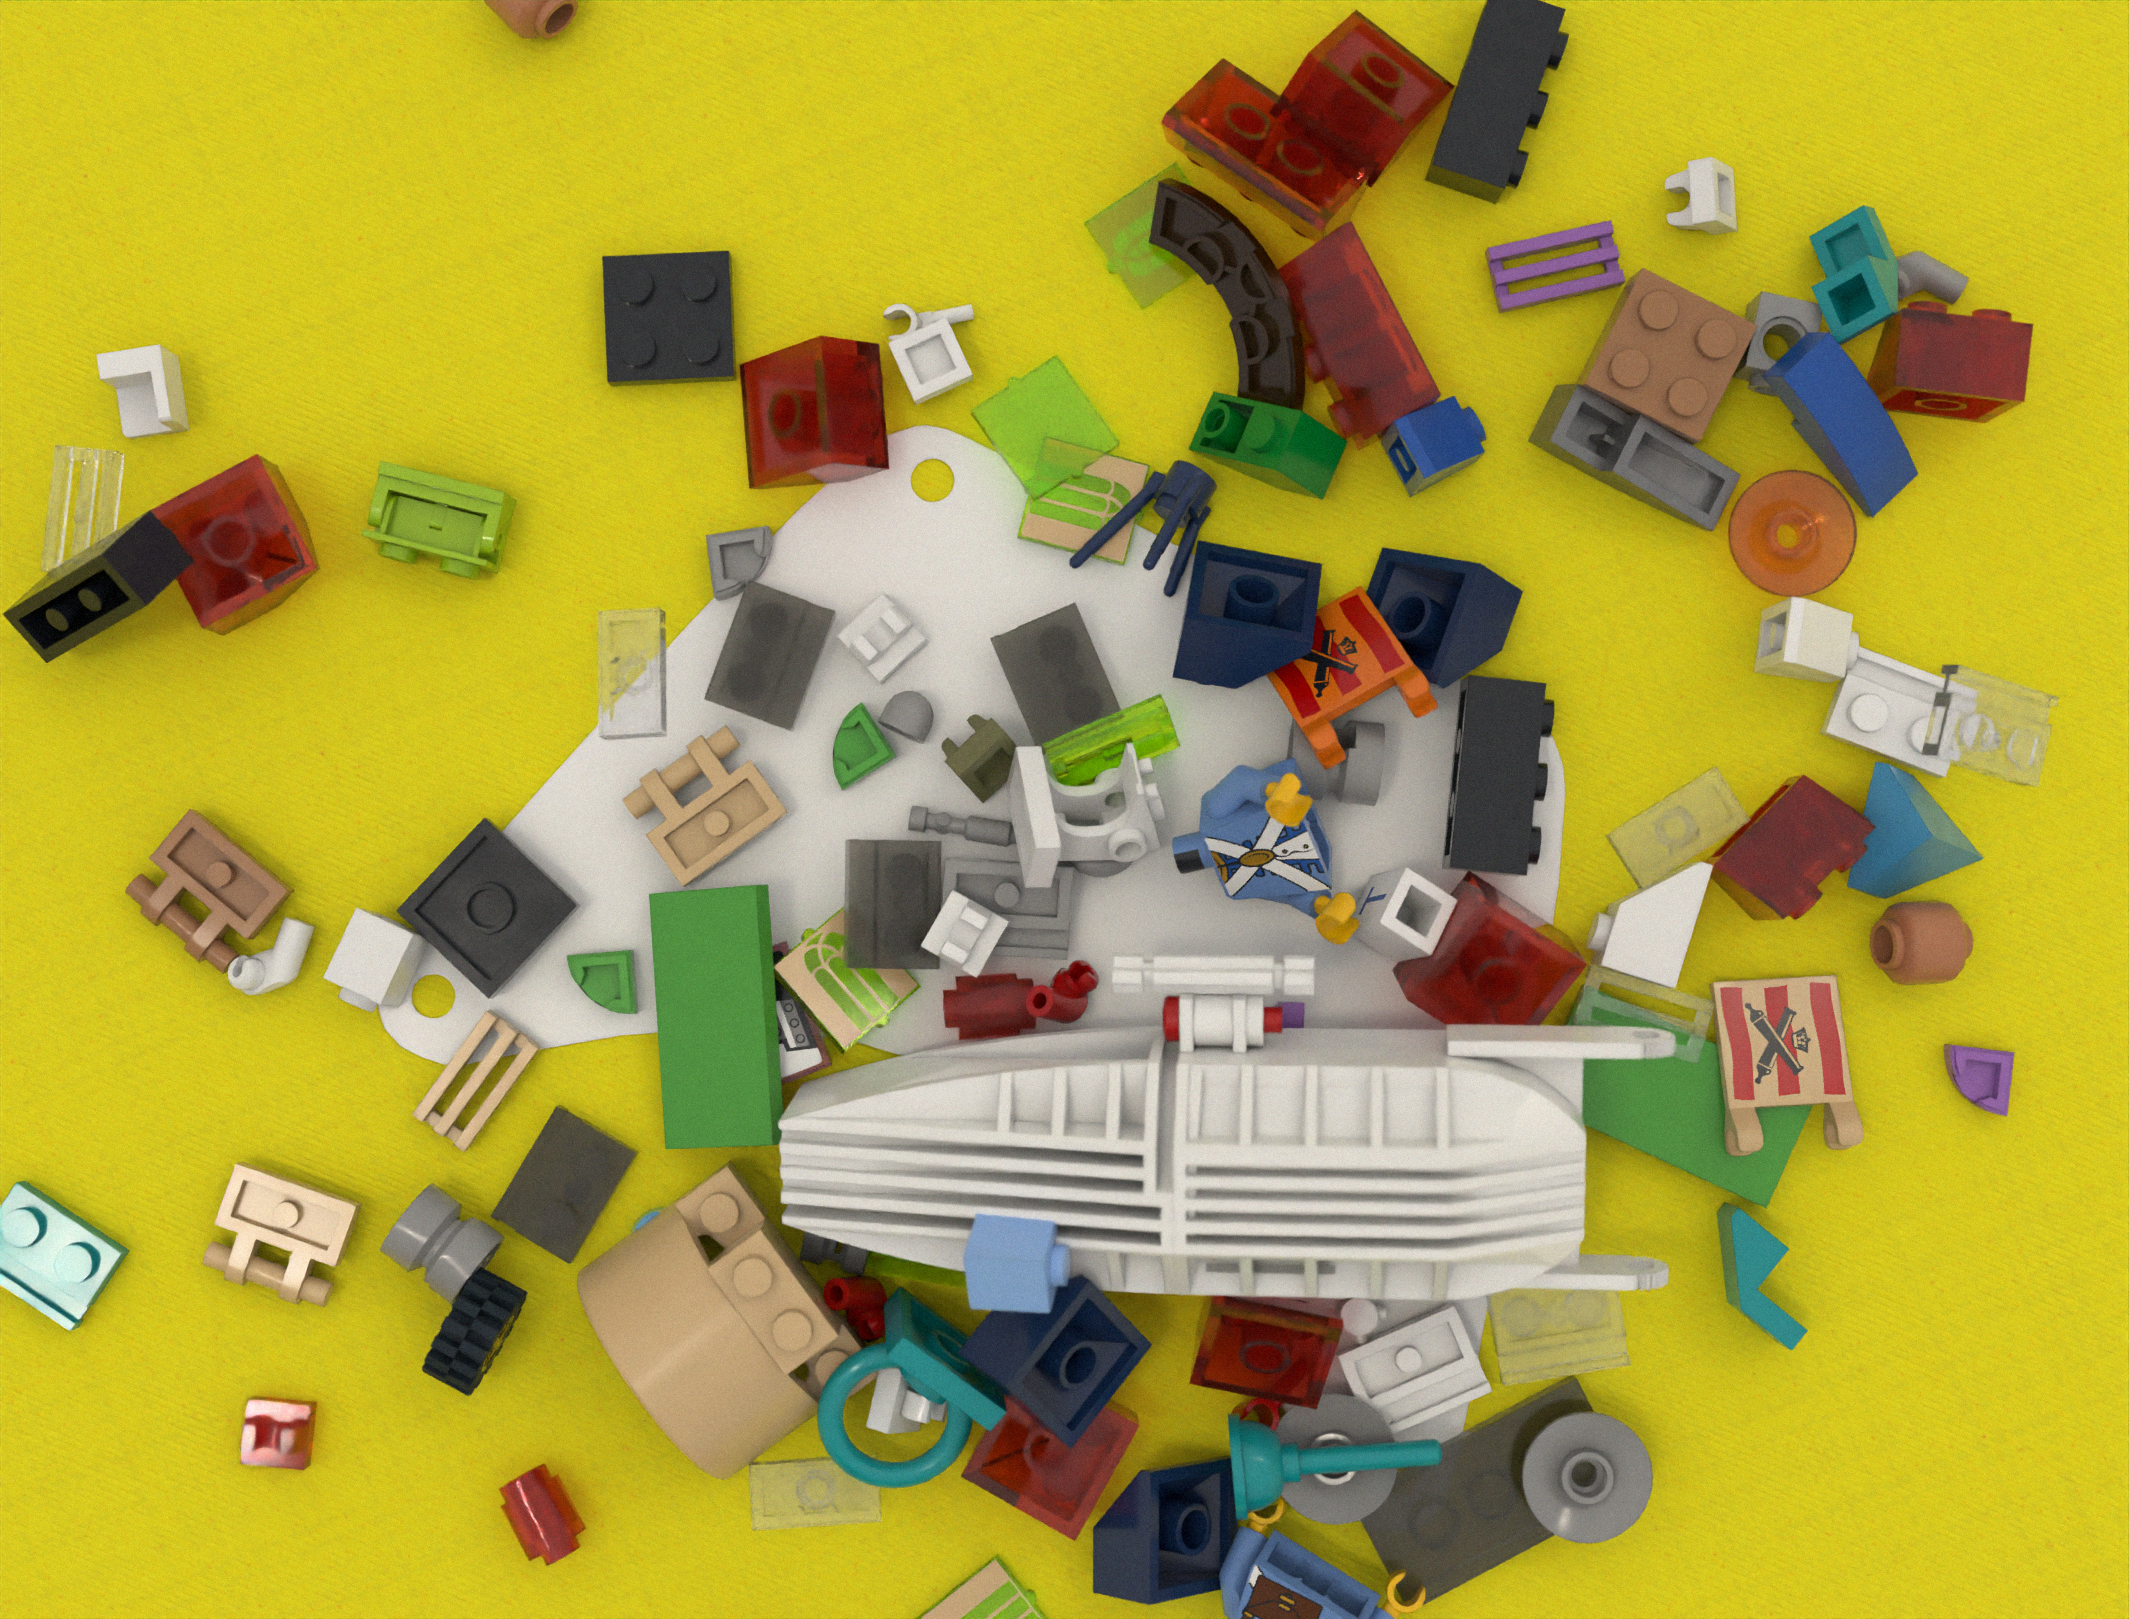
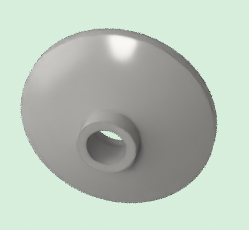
M1323 1393L1300 1401L1282 1417L1275 1430L1280 1443L1297 1442L1298 1449L1327 1447L1334 1443L1343 1446L1396 1442L1389 1425L1380 1413L1361 1399L1341 1393ZM1398 1468L1300 1475V1482L1284 1483L1281 1496L1294 1510L1311 1520L1325 1524H1347L1370 1515L1385 1501L1394 1486Z
M1575 1412L1555 1419L1535 1436L1523 1461L1522 1487L1530 1510L1545 1528L1569 1541L1598 1543L1622 1534L1639 1519L1651 1495L1653 1481L1652 1466L1645 1446L1627 1425L1603 1413ZM1580 1462H1590L1593 1466L1591 1478L1583 1483L1573 1481L1572 1470L1574 1466Z

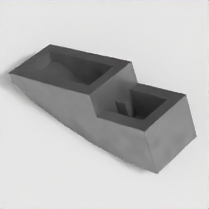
M1579 384L1555 386L1528 442L1587 475L1705 531L1714 530L1741 476L1641 414L1629 415Z

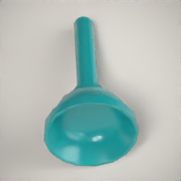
M1239 1413L1228 1414L1236 1520H1248L1247 1513L1263 1510L1274 1504L1283 1492L1284 1483L1300 1482V1475L1434 1466L1440 1464L1442 1460V1448L1436 1439L1298 1449L1297 1442L1280 1443L1277 1433L1269 1426L1256 1421L1240 1420Z

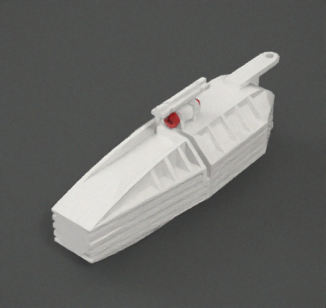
M1114 953L1112 970L1113 993H1144V987H1153V993L1180 994L1167 995L1165 997L1162 1026L1068 1030L977 1041L886 1059L802 1083L779 1120V1130H782V1137L779 1142L781 1154L780 1179L783 1180L781 1203L788 1204L782 1215V1224L882 1254L965 1272L963 1256L976 1214L1055 1221L1058 1228L1055 1244L1068 1245L1070 1249L1069 1278L1083 1275L1091 1280L1099 1290L1178 1295L1457 1300L1478 1298L1513 1288L1626 1291L1663 1288V1285H1667L1669 1282L1668 1264L1660 1261V1259L1647 1258L1646 1256L1633 1257L1631 1255L1579 1254V1244L1584 1240L1586 1132L1582 1118L1583 1058L1657 1059V1057H1669V1055L1675 1053V1036L1671 1032L1660 1030V1028L1653 1029L1651 1027L1647 1029L1645 1027L1446 1024V1030L1282 1028L1283 1008L1265 1006L1264 995H1274V988H1284V995H1314V955H1284V961H1274V955L1153 954V960H1144V953ZM1206 1263L1239 1264L1240 1274L1206 1273ZM1254 1264L1304 1265L1305 1275L1253 1274ZM1318 1265L1336 1266V1274L1317 1275Z

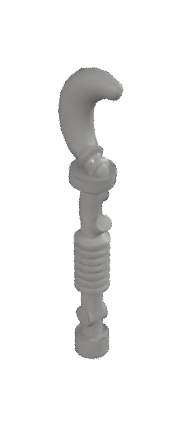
M912 805L908 830L924 833L925 828L936 830L939 834H947L949 832L962 834L966 840L990 843L991 845L1007 847L1010 843L1017 844L1011 822L971 815L967 819L955 818L946 812L939 814L928 813V808ZM1115 860L1068 861L1079 872L1092 877L1117 875L1127 869L1133 862H1118Z

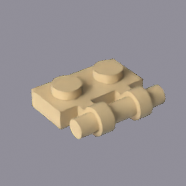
M726 725L707 739L702 735L686 745L689 752L661 772H658L655 768L639 779L642 785L622 799L635 819H639L656 806L666 820L648 832L646 836L682 887H687L789 813L751 760L731 774L728 772L721 759L741 745ZM704 772L713 787L683 807L677 799L675 792Z
M245 1162L236 1163L214 1225L237 1232L238 1234L233 1248L212 1241L205 1252L203 1265L225 1272L224 1279L243 1286L248 1281L279 1291L278 1297L282 1300L297 1305L302 1300L325 1307L331 1297L334 1283L312 1276L314 1262L316 1260L334 1267L341 1264L362 1203ZM261 1241L291 1251L292 1255L288 1266L286 1267L258 1257Z

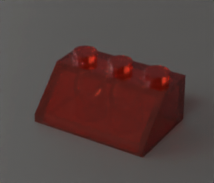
M1224 58L1165 113L1161 121L1167 143L1184 153L1191 162L1206 168L1237 189L1244 198L1259 204L1290 225L1297 234L1309 238L1322 248L1349 221L1380 166V163Z
M1351 221L1338 227L1278 269L1297 314L1305 346L1303 347L1305 371L1314 384L1321 381L1324 382L1334 402L1327 406V410L1340 437L1345 440L1352 437L1358 450H1361L1383 439L1393 421L1436 403L1441 393Z

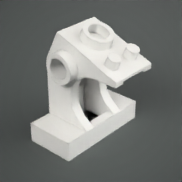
M1126 743L1118 768L1107 769L1098 774L1094 780V785L1076 787L1063 785L1055 781L1046 772L1041 746H1016L1006 784V791L1025 888L1051 887L1058 861L1115 860L1118 862H1131L1141 858L1147 851L1161 847L1155 822L1166 820L1167 816L1158 782L1146 785L1143 775L1154 773L1150 757L1138 760L1133 743ZM1099 820L1100 825L1089 827L1072 826L1066 823V821Z

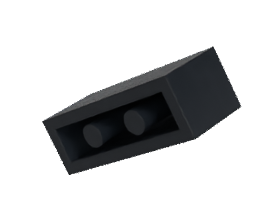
M1486 0L1425 177L1426 181L1494 204L1497 203L1506 186L1513 189L1517 188L1529 152L1518 149L1526 127L1534 130L1537 129L1549 97V93L1539 90L1545 69L1557 70L1569 38L1568 33L1559 31L1566 9L1540 0Z
M149 510L51 570L7 609L3 616L39 656L48 663L146 607L194 560L179 544L175 534L167 526L163 525Z
M1468 675L1461 680L1442 869L1520 877L1527 876L1528 864L1537 865L1542 835L1541 827L1532 826L1534 800H1544L1548 780L1547 763L1538 762L1541 737H1550L1554 720V700L1545 699L1546 683Z

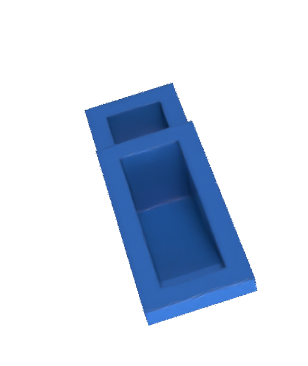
M1808 332L1762 375L1767 384L1796 417L1791 422V425L1867 517H1874L1918 475L1912 458L1894 423L1855 364L1830 332Z

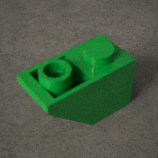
M1213 392L1189 450L1275 488L1323 500L1348 441L1303 411Z

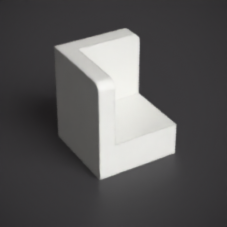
M160 344L96 354L100 380L116 388L124 436L129 439H138L189 430L180 364L177 355Z

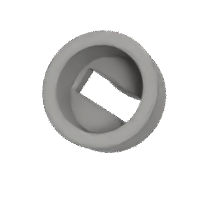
M903 691L894 695L885 705L878 723L905 738L924 744L931 730L934 714L930 703L920 693Z

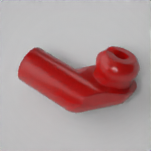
M1075 960L1068 969H1059L1053 976L1049 987L1036 985L1031 988L1027 994L1025 1006L1033 1016L1062 1024L1072 1023L1085 1012L1088 1005L1087 993L1097 988L1099 977L1093 967L1086 961Z

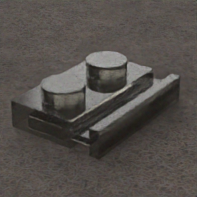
M748 579L704 699L793 732L837 613L834 610L815 605L804 599Z
M1076 603L1020 625L1016 629L990 638L1035 746H1041L1043 756L1125 722L1123 713Z
M845 840L843 968L940 969V957L921 947V944L941 911L942 841Z
M558 1105L490 1217L497 1221H502L515 1229V1232L571 1264L576 1259L639 1151L589 1121L579 1118L569 1112V1109L564 1106Z

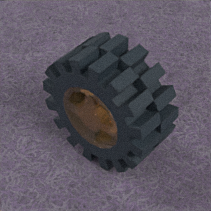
M480 1267L473 1274L471 1281L469 1280L464 1286L461 1296H458L448 1317H445L440 1326L442 1328L435 1336L431 1344L432 1348L426 1355L422 1371L467 1396L471 1395L474 1389L481 1383L484 1374H487L494 1358L498 1356L502 1349V1344L514 1327L512 1325L522 1310L521 1307L525 1303L527 1291Z

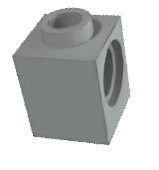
M1761 291L1747 304L1744 319L1758 325L1732 378L1749 381L1748 389L1751 391L1777 396L1762 377L1777 362L1771 359L1764 350V335L1775 334L1782 337L1790 350L1808 332H1819L1823 314L1819 304Z

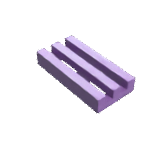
M1611 220L1487 248L1485 256L1499 313L1622 286L1625 282L1623 269H1619L1617 259L1620 256L1617 245L1613 243L1612 234L1614 231ZM1594 241L1598 242L1599 249L1503 270L1502 262ZM1603 263L1605 272L1603 274L1509 294L1507 284Z

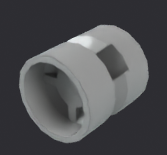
M1292 719L1287 759H1296L1312 799L1321 800L1327 792H1334L1339 803L1375 806L1378 800L1385 750L1384 724L1349 720L1342 729H1336L1330 721L1329 723L1334 729L1338 742L1347 757L1344 761L1326 770L1323 769L1295 720Z
M432 1183L418 1195L402 1214L382 1243L380 1251L408 1272L424 1266L426 1268L424 1281L429 1284V1288L453 1305L457 1297L461 1296L464 1286L469 1280L471 1281L473 1274L480 1267L486 1268L505 1237L483 1220L478 1221L473 1217L463 1222L460 1221L461 1204Z

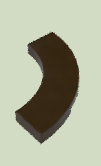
M1172 178L1159 181L1149 243L1165 249L1189 265L1207 285L1213 284L1224 300L1232 316L1229 325L1233 333L1238 357L1239 385L1237 397L1303 411L1305 395L1303 340L1297 314L1289 292L1273 261L1250 230L1212 197Z

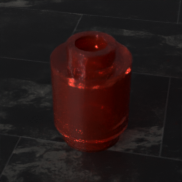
M1016 973L978 975L977 978L972 975L955 976L954 989L943 990L945 1028H957L958 1040L1019 1036L1020 1030L1035 1029L1036 1016L1031 1015L1025 1006L1027 994L1034 987L1033 979H1017Z
M545 1463L538 1465L498 1488L505 1501L500 1507L528 1561L541 1556L546 1566L581 1547L576 1535L584 1531L586 1526L559 1475L551 1476Z

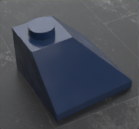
M1198 540L1177 647L1173 678L1194 681L1202 685L1237 689L1309 654L1314 638L1322 564Z
M1382 548L1366 592L1412 662L1424 674L1429 685L1445 689L1502 651L1523 593L1522 590L1481 563Z
M1083 1275L1069 1278L1066 1286H1057L1050 1313L991 1310L958 1353L992 1386L1059 1441L1072 1449L1152 1344L1091 1280Z
M1227 1455L1141 1470L1093 1527V1593L1152 1605L1221 1590L1220 1570L1238 1531L1231 1456Z

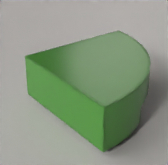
M862 702L854 707L844 718L834 742L833 769L838 784L843 791L897 757Z
M633 950L567 955V962L573 980L591 1000L613 1012L623 1014L638 1013Z

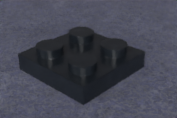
M729 251L602 256L607 382L610 386L737 381L732 258Z
M483 818L396 912L488 999H493L581 905L489 818Z

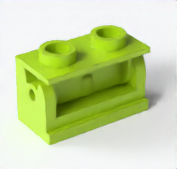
M384 461L380 462L379 476L368 518V525L375 526L374 532L365 529L362 531V536L374 543L380 544L378 555L409 564L416 563L418 554L440 559V571L477 580L479 569L498 574L517 502L514 498L504 491Z

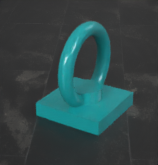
M899 1286L884 1304L886 1342L865 1347L841 1362L824 1385L817 1409L819 1435L832 1460L839 1468L856 1480L881 1488H906L935 1478L949 1468L963 1451L971 1432L973 1420L991 1431L1007 1413L1005 1395L992 1386L958 1353L970 1336ZM888 1368H899L904 1379L919 1394L936 1404L942 1405L946 1402L947 1406L946 1427L937 1443L924 1454L902 1462L881 1461L861 1452L849 1439L843 1422L844 1406L851 1390L866 1376Z

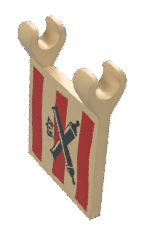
M1836 975L1723 981L1709 984L1725 1104L1724 1139L1727 1153L1731 1156H1747L1762 1149L1764 1144L1763 1133L1755 1109L1825 1104L1823 1123L1825 1145L1832 1150H1842L1860 1144L1864 1138L1863 1126L1853 1099Z

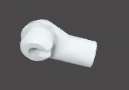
M284 917L273 948L249 957L241 955L231 962L228 968L230 984L247 995H263L292 983L300 972L315 926L290 917Z

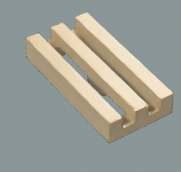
M491 1009L486 1011L412 1115L421 1122L426 1121L434 1127L432 1130L442 1137L447 1136L455 1142L453 1145L461 1151L468 1150L542 1046ZM494 1029L501 1035L445 1113L441 1114L435 1108L491 1030ZM512 1043L522 1050L463 1130L455 1124L456 1120Z

